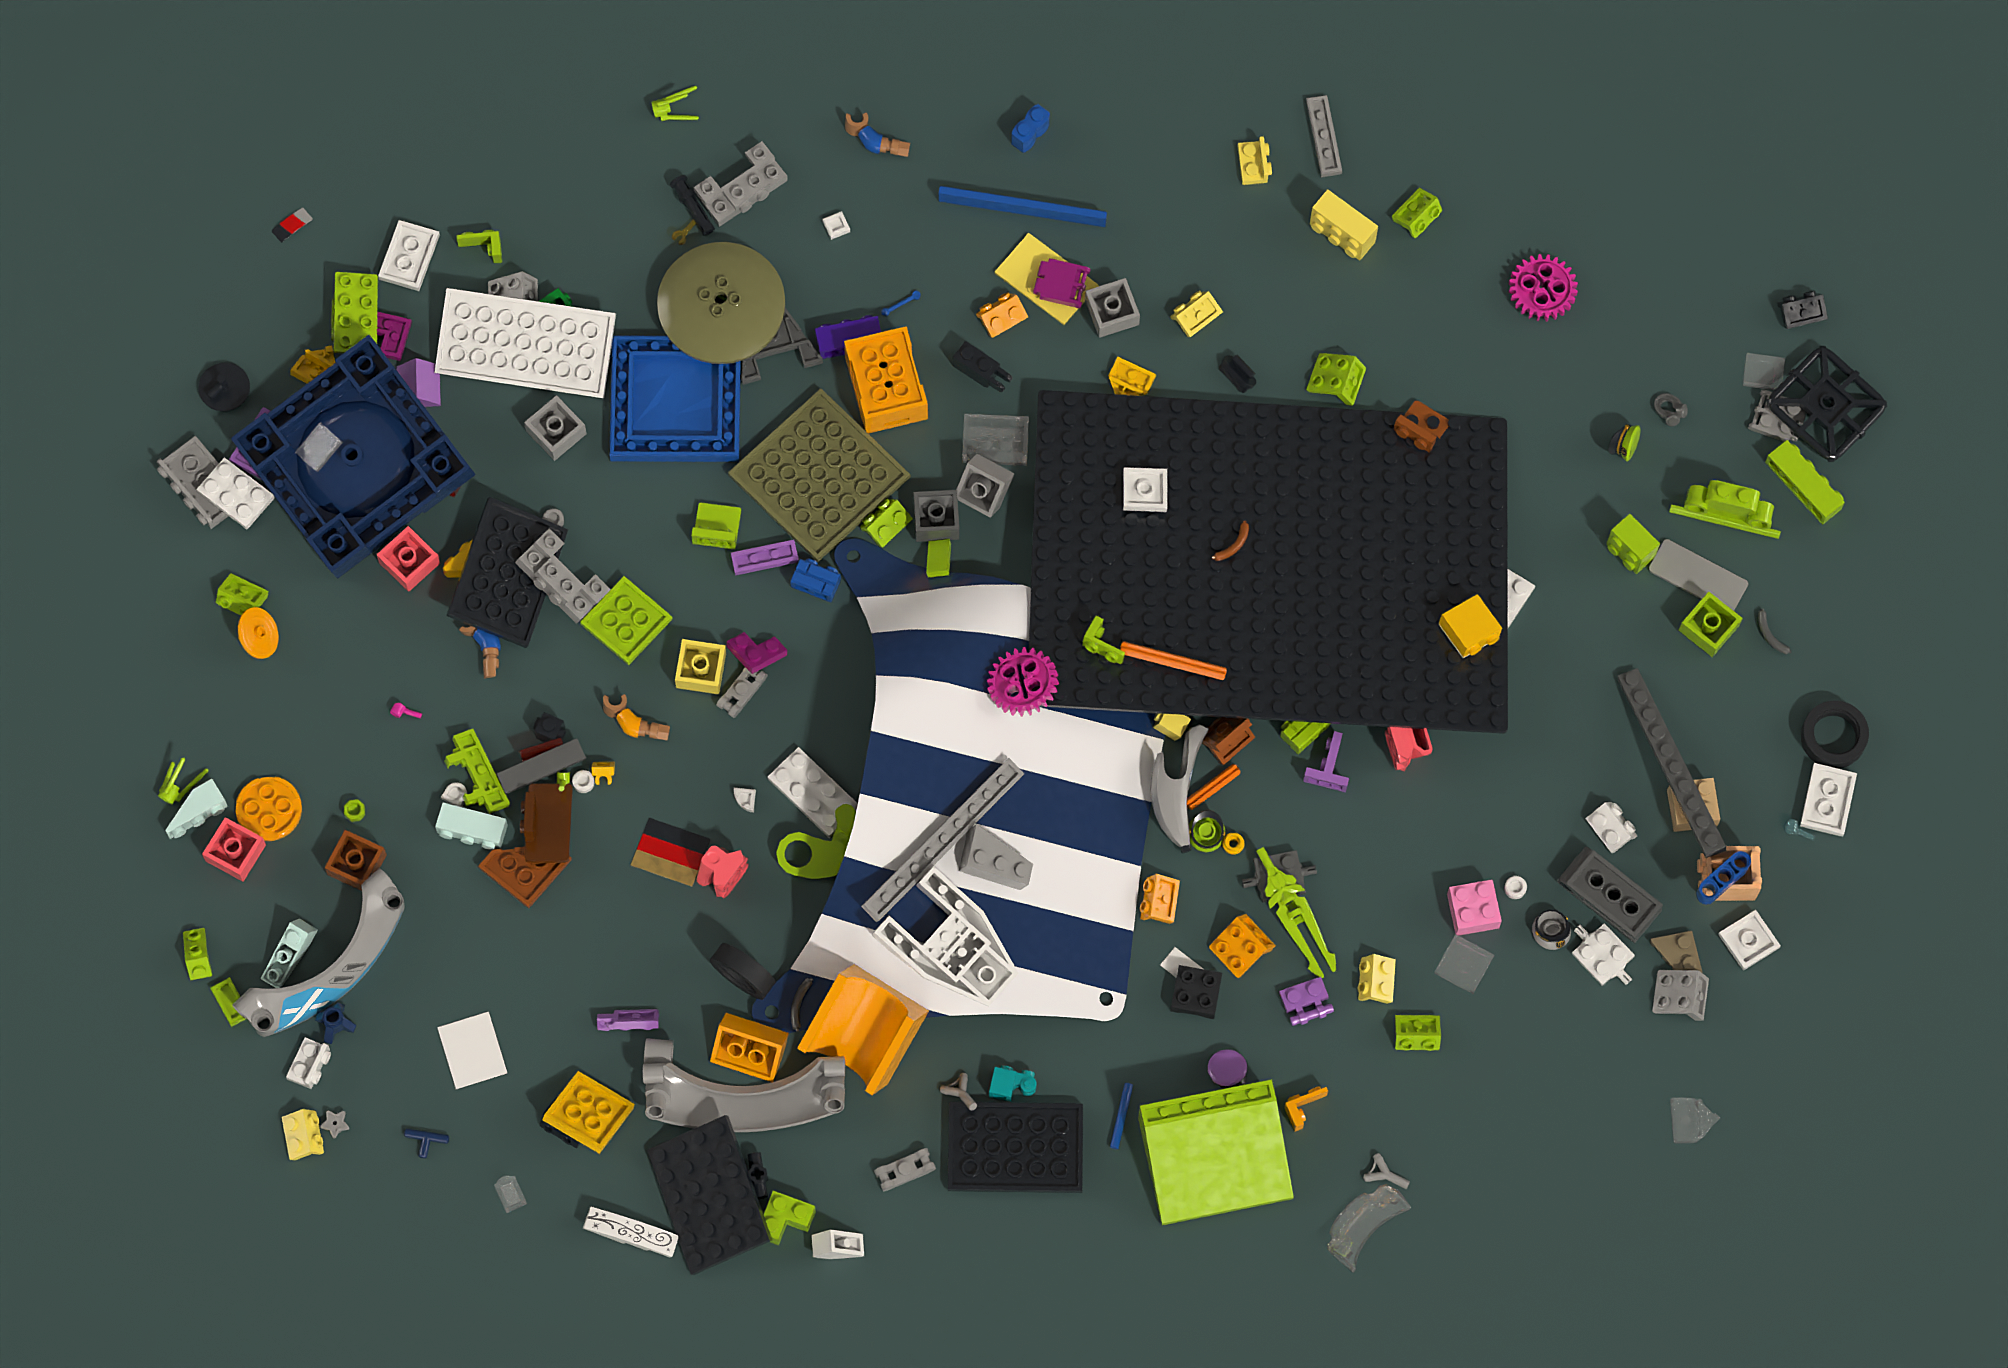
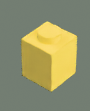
M1156 713L1154 717L1156 723L1153 728L1176 741L1181 738L1191 719L1185 715Z

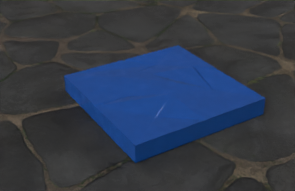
M613 336L610 461L739 462L741 361L729 364H712L696 360L680 351L667 336Z

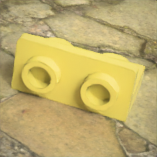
M1264 136L1259 137V141L1238 143L1242 185L1267 183L1268 175H1272L1271 162H1267L1266 156H1269V144L1264 142Z
M1197 291L1190 296L1191 300L1187 304L1182 303L1173 310L1175 313L1170 316L1172 320L1178 322L1187 337L1193 336L1223 312L1209 291Z

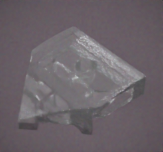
M1672 1098L1670 1100L1674 1143L1698 1142L1720 1119L1716 1113L1713 1114L1702 1103L1700 1098L1698 1100L1695 1098Z

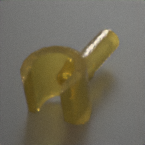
M692 220L682 231H675L672 235L673 240L678 236H683L679 241V245L685 244L686 235L696 222Z

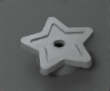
M327 1111V1120L320 1128L329 1130L332 1138H336L341 1131L349 1130V1126L344 1122L346 1112L342 1111L334 1114Z

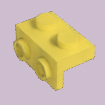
M1376 954L1362 957L1359 965L1358 1000L1365 1001L1371 999L1387 1004L1392 1003L1395 959Z
M301 1109L282 1117L290 1160H298L311 1154L320 1155L324 1153L323 1139L320 1134L319 1118L316 1111Z

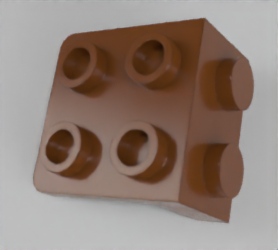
M1414 401L1405 415L1400 414L1397 418L1393 430L1402 438L1409 437L1412 439L1417 448L1430 452L1436 438L1440 439L1448 428L1449 419L1422 402ZM1408 415L1417 416L1419 420L1418 425L1406 417ZM1430 416L1439 418L1440 424L1438 428L1430 429L1427 426V419Z

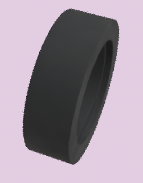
M1827 701L1817 705L1808 714L1801 730V743L1809 758L1817 764L1837 769L1847 767L1857 761L1862 755L1869 739V727L1863 714L1853 705L1843 701ZM1827 716L1844 718L1852 725L1855 731L1856 740L1854 746L1844 753H1830L1824 750L1815 739L1814 728L1816 723Z
M722 943L710 959L712 966L724 978L754 998L763 1000L775 984L774 978L765 968L750 956L729 944Z

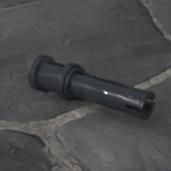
M681 175L671 181L670 186L677 192L680 203L685 204L703 236L711 234L715 227L699 204L694 189L687 182V176Z

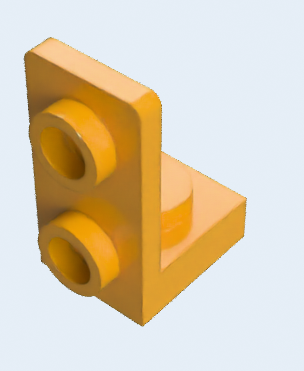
M1318 1086L1308 1091L1309 1094L1304 1096L1297 1094L1287 1099L1288 1102L1285 1103L1284 1108L1294 1132L1303 1129L1304 1121H1306L1303 1110L1297 1107L1327 1096V1087L1321 1089Z

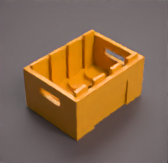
M907 326L844 341L846 363L863 426L868 434L928 419V403L923 384L920 385ZM881 362H886L887 367L881 368L879 364ZM887 381H890L893 385L892 387L887 388L884 384Z

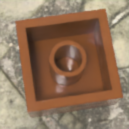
M344 830L325 866V870L328 876L362 891V883L381 867L387 854L384 847Z

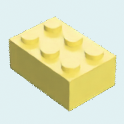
M1327 190L1312 207L1310 218L1312 229L1328 237V240L1333 245H1339L1351 258H1357L1360 261L1374 245L1378 225L1331 191Z

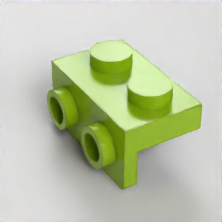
M885 499L878 505L879 509L874 514L871 513L865 517L863 524L860 526L861 530L866 531L881 548L913 519L897 499Z

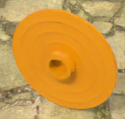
M253 607L244 611L239 619L238 639L248 654L254 658L264 659L270 657L277 648L279 640L278 629L274 619L267 611Z

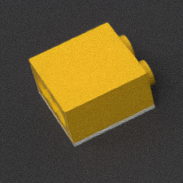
M1478 594L1442 614L1439 621V626L1462 658L1468 655H1475L1487 644L1492 645L1497 642L1502 627Z

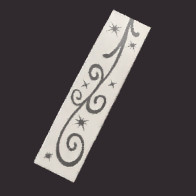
M594 1207L589 1208L583 1229L617 1242L628 1243L646 1251L651 1250L669 1258L673 1256L678 1241V1235Z

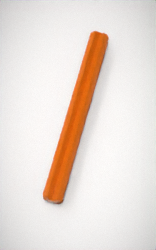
M1125 641L1122 642L1120 650L1125 652L1127 656L1224 680L1227 669L1222 666Z

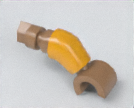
M625 694L621 696V704L611 705L609 697L603 696L604 713L611 718H616L625 734L635 738L649 735V738L668 741L670 726L655 722L647 724L648 721L637 717L630 709H626L627 698Z

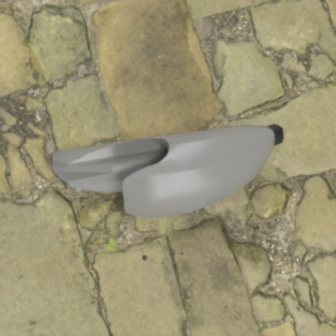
M1196 725L1185 734L1179 779H1172L1165 773L1163 752L1157 754L1152 770L1151 800L1154 814L1161 829L1174 844L1180 847L1182 854L1192 850L1190 846L1187 795L1198 750L1209 730L1202 725Z

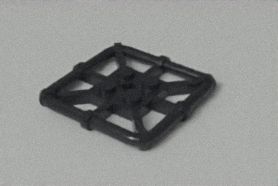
M1819 346V348L1812 351L1796 369H1792L1788 373L1789 376L1766 400L1767 407L1794 432L1793 435L1797 438L1800 437L1828 462H1835L1858 439H1862L1865 436V432L1887 408V401L1884 400L1881 394L1859 376L1860 373L1857 370L1854 371L1826 346ZM1819 357L1821 379L1813 385L1802 374ZM1828 359L1848 376L1841 385L1829 376ZM1794 382H1798L1808 391L1802 399L1779 398ZM1854 382L1873 400L1854 399L1845 389ZM1824 399L1825 401H1827L1829 399L1831 401V407L1824 406V402L1822 400ZM1779 406L1801 407L1810 417L1800 426ZM1852 408H1875L1860 426L1847 415ZM1814 421L1826 430L1828 451L1805 431ZM1841 421L1852 431V434L1835 450L1834 427Z

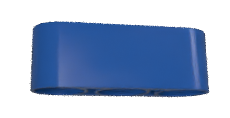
M1738 851L1728 858L1700 884L1696 893L1698 901L1707 905L1720 897L1747 872L1751 864L1750 856L1746 852ZM1741 860L1745 867H1737L1734 861ZM1725 874L1729 881H1721L1718 875ZM1702 889H1710L1713 892V895L1706 896L1703 893Z

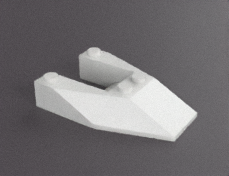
M933 866L916 886L949 915L940 927L921 945L895 920L888 916L871 935L923 978L989 1007L1017 976L1018 971L984 911Z

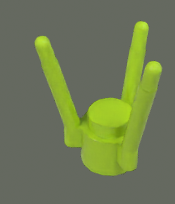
M697 86L652 101L655 118L661 117V121L698 120V116L667 114L671 112L669 103L687 97V93L696 90Z
M181 758L173 775L175 763L171 762L164 782L159 789L158 797L171 805L174 801L180 802L182 797L203 778L208 769H204L179 793L180 788L174 785V782L185 762V758Z

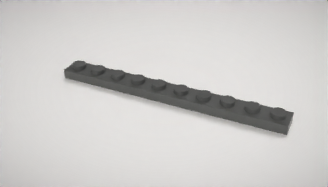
M1638 668L1618 675V682L1705 858L1726 851V845Z

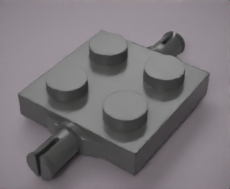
M1297 850L1269 856L1274 867L1286 875H1293L1297 880L1295 884L1301 885L1304 889V876L1317 874L1315 865L1302 868ZM1255 858L1253 859L1255 876L1242 879L1243 888L1257 886L1261 894L1262 903L1268 902L1270 897H1266L1264 891L1267 886V870L1261 859ZM1306 891L1297 892L1296 894L1297 896L1304 895Z

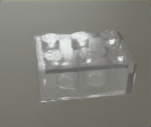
M964 414L962 463H968L976 454H979L998 465L1027 466L1029 416Z

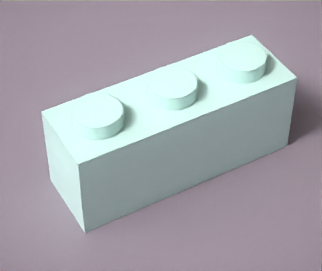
M442 803L435 828L439 836L445 839H452L454 837L461 839L460 841L465 844L473 845V843H478L485 849L494 850V848L501 849L508 824L505 818Z

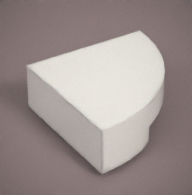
M734 788V796L738 805L744 810L754 813L756 790Z

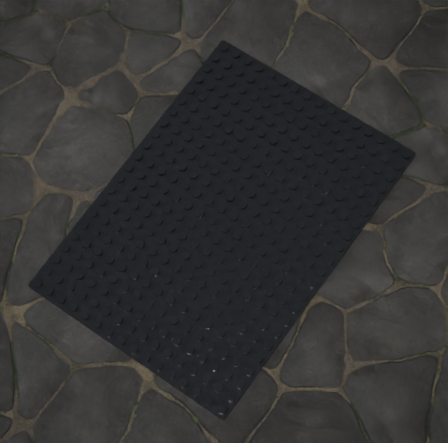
M1040 390L1038 393L1028 653L1032 648L1035 649L1036 655L1042 651L1044 657L1049 656L1051 662L1056 667L1054 670L1058 673L1056 678L1059 684L1054 686L1057 689V693H1050L1053 701L1046 699L1047 707L1505 734L1508 730L1507 420L1504 418L1442 415L1449 419L1448 428L1440 439L1436 438L1432 450L1427 452L1417 448L1414 441L1409 437L1402 438L1393 430L1397 418L1400 414L1404 416L1406 412ZM1408 415L1406 417L1418 425L1419 420L1417 416ZM1430 416L1427 419V426L1430 429L1439 427L1440 420L1438 417ZM1124 468L1167 469V512L1123 510ZM1243 521H1246L1249 524V532L1243 546L1235 554L1224 560L1216 561L1212 559L1216 552L1227 549L1236 541L1240 532V525ZM1478 594L1500 624L1502 630L1497 642L1492 645L1487 644L1475 655H1468L1462 658L1439 626V621L1442 614ZM1095 616L1104 619L1102 627L1105 628L1100 640L1119 650L1122 642L1125 641L1222 666L1227 669L1224 680L1127 655H1124L1122 664L1112 663L1105 656L1088 651L1082 645L1084 635ZM1036 667L1029 668L1028 672L1034 671ZM1036 686L1031 691H1037L1040 687Z

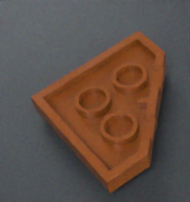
M515 847V849L508 850L494 849L479 864L478 868L529 909L569 864L572 858L569 856V861L566 863H527L525 861V847Z

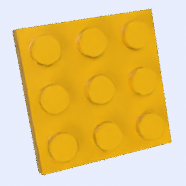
M577 1071L544 1114L543 1121L600 1154L632 1112L635 1104Z

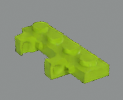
M474 729L454 735L452 740L456 748L453 749V754L446 756L444 762L447 768L451 765L457 766L461 764L462 768L466 766L474 786L471 794L465 793L463 795L465 805L469 806L477 802L479 805L484 804L489 814L509 807L510 802Z

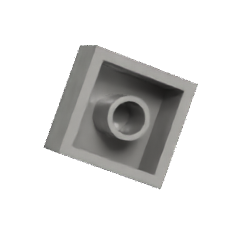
M1126 278L1086 290L1085 302L1099 338L1139 325L1140 314Z
M557 395L524 422L526 432L554 461L587 434L585 424Z
M976 454L967 463L956 489L957 499L991 518L1000 509L1014 473Z

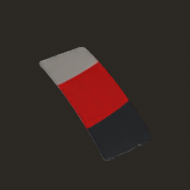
M301 208L276 226L272 233L282 243L302 226L312 221L313 218L304 208Z

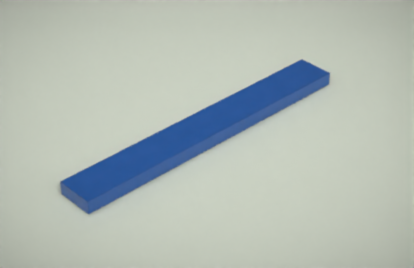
M944 186L939 188V202L1100 227L1106 226V211Z

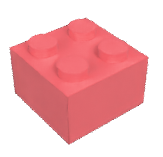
M409 526L377 554L379 564L408 592L440 564L438 554Z
M225 817L202 855L207 863L244 882L265 848L266 843L263 837Z

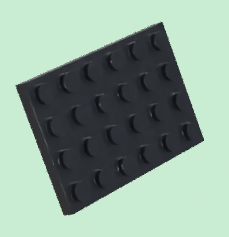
M487 498L446 616L527 648L546 593L538 589L534 585L533 580L515 562L549 528L563 542L565 541L568 529L494 498ZM562 547L554 554L557 559H559Z
M949 1102L948 1191L1082 1193L1083 1104L975 1102L977 1107L974 1110H970L964 1102Z
M721 1116L647 1150L691 1275L698 1274L772 1241L729 1116Z

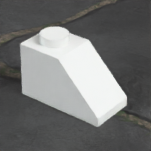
M827 1230L813 1234V1257L824 1259L863 1257V1234L837 1230Z

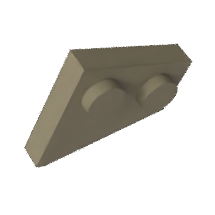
M1692 931L1650 939L1652 947L1659 951L1663 960L1673 970H1698L1703 973Z

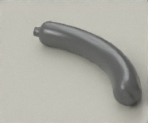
M1761 609L1758 612V624L1763 637L1777 651L1785 655L1791 654L1792 650H1790V647L1782 644L1773 636L1767 624V614L1764 609Z
M806 978L802 982L792 1002L791 1024L796 1032L801 1028L800 1007L805 993L813 984L812 978Z

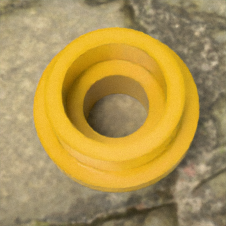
M1238 833L1227 834L1222 842L1223 849L1232 855L1240 853L1244 848L1243 837ZM1235 841L1237 846L1231 847L1229 843Z

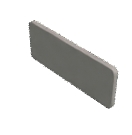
M1669 539L1663 541L1649 566L1650 573L1701 600L1708 592L1712 593L1733 611L1748 586L1747 580Z

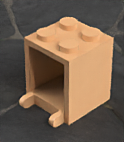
M1726 846V851L1705 858L1704 854L1701 853L1700 859L1697 860V871L1701 873L1698 888L1712 874V869L1715 871L1734 853L1743 851L1751 858V864L1747 872L1715 901H1755L1762 884L1760 872L1761 850L1759 846ZM1741 860L1734 861L1737 867H1745ZM1725 874L1718 875L1721 881H1729ZM1702 889L1703 893L1706 896L1713 895V892L1710 889Z

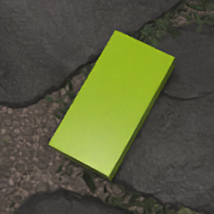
M950 539L928 542L926 569L928 577L949 575Z
M230 977L210 988L231 1027L246 1020L232 1006L240 998V995Z

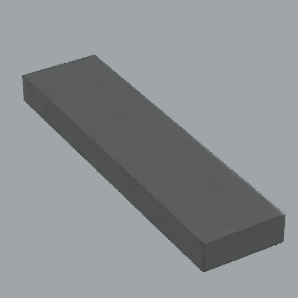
M576 738L497 773V776L505 794H508L586 760V757Z

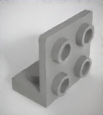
M523 271L494 279L488 282V294L538 302V279Z
M1659 970L1652 1011L1655 1014H1687L1695 1021H1704L1709 978L1698 970Z

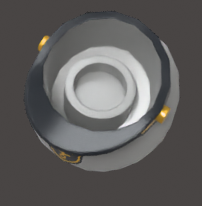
M1549 909L1543 911L1535 918L1532 924V933L1540 946L1549 950H1556L1568 943L1571 936V927L1567 916H1564L1557 910Z

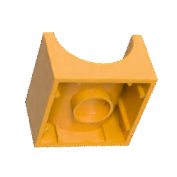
M853 964L838 974L797 1049L804 1053L817 1052L829 1057L845 1056V1065L863 1079L866 1084L865 1091L874 1095L888 1085L929 1010Z

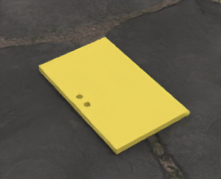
M1027 233L1024 239L997 268L995 274L1061 324L1065 325L1079 308L1040 300V295L1033 294L1036 279L1040 278L1038 277V271L1041 261L1048 262L1049 258L1067 261L1033 235ZM1083 273L1080 275L1079 283H1081ZM1088 276L1085 281L1086 289L1083 291L1080 300L1082 304L1085 302L1086 290L1099 286ZM1079 290L1076 291L1075 300L1077 299Z

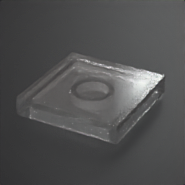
M1455 934L1436 968L1435 974L1474 994L1494 958V954Z

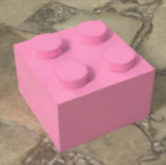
M1493 880L1449 887L1447 897L1456 936L1499 929L1502 921Z

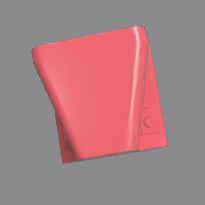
M1387 727V730H1385L1386 742L1396 770L1405 772L1411 759L1432 753L1433 748L1426 728Z
M711 846L701 859L697 883L701 886L713 883L716 897L726 898L745 874L749 866L747 864L748 858L742 855L741 850L729 853L725 848Z

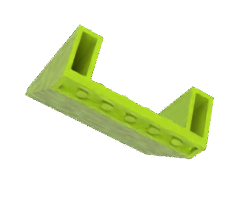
M1272 1079L1140 1106L1138 1120L1161 1225L1294 1198Z

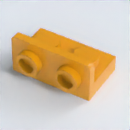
M1159 874L1147 877L1143 884L1144 898L1140 905L1142 920L1154 919L1168 924L1174 922L1180 880Z

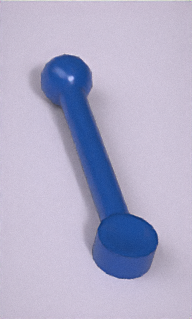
M914 291L910 297L889 308H883L881 311L882 315L888 316L891 311L913 299H920V292Z

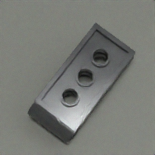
M1588 847L1583 848L1557 879V882L1565 890L1634 944L1662 911V903ZM1594 880H1599L1600 882H1602V885L1599 887H1595L1591 884V882ZM1610 894H1617L1620 898L1618 900H1611L1608 896ZM1633 907L1637 912L1629 914L1626 912V909Z

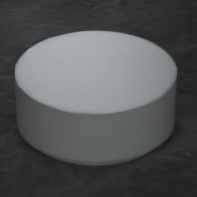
M549 509L543 514L542 519L563 527L564 516L560 510Z

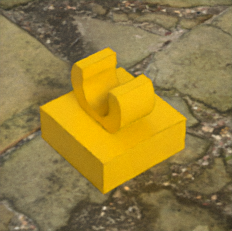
M593 762L592 776H596V785H599L600 777L602 776L607 777L608 785H610L612 775L615 773V762Z

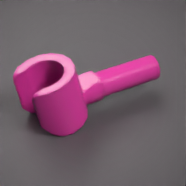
M395 703L390 711L397 718H400L403 713L420 719L422 717V713L409 710L401 703Z

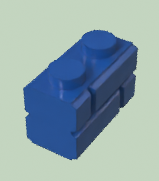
M800 559L791 579V588L832 602L841 581V574L833 567L827 566L823 568L818 566V563L812 559H806V561Z

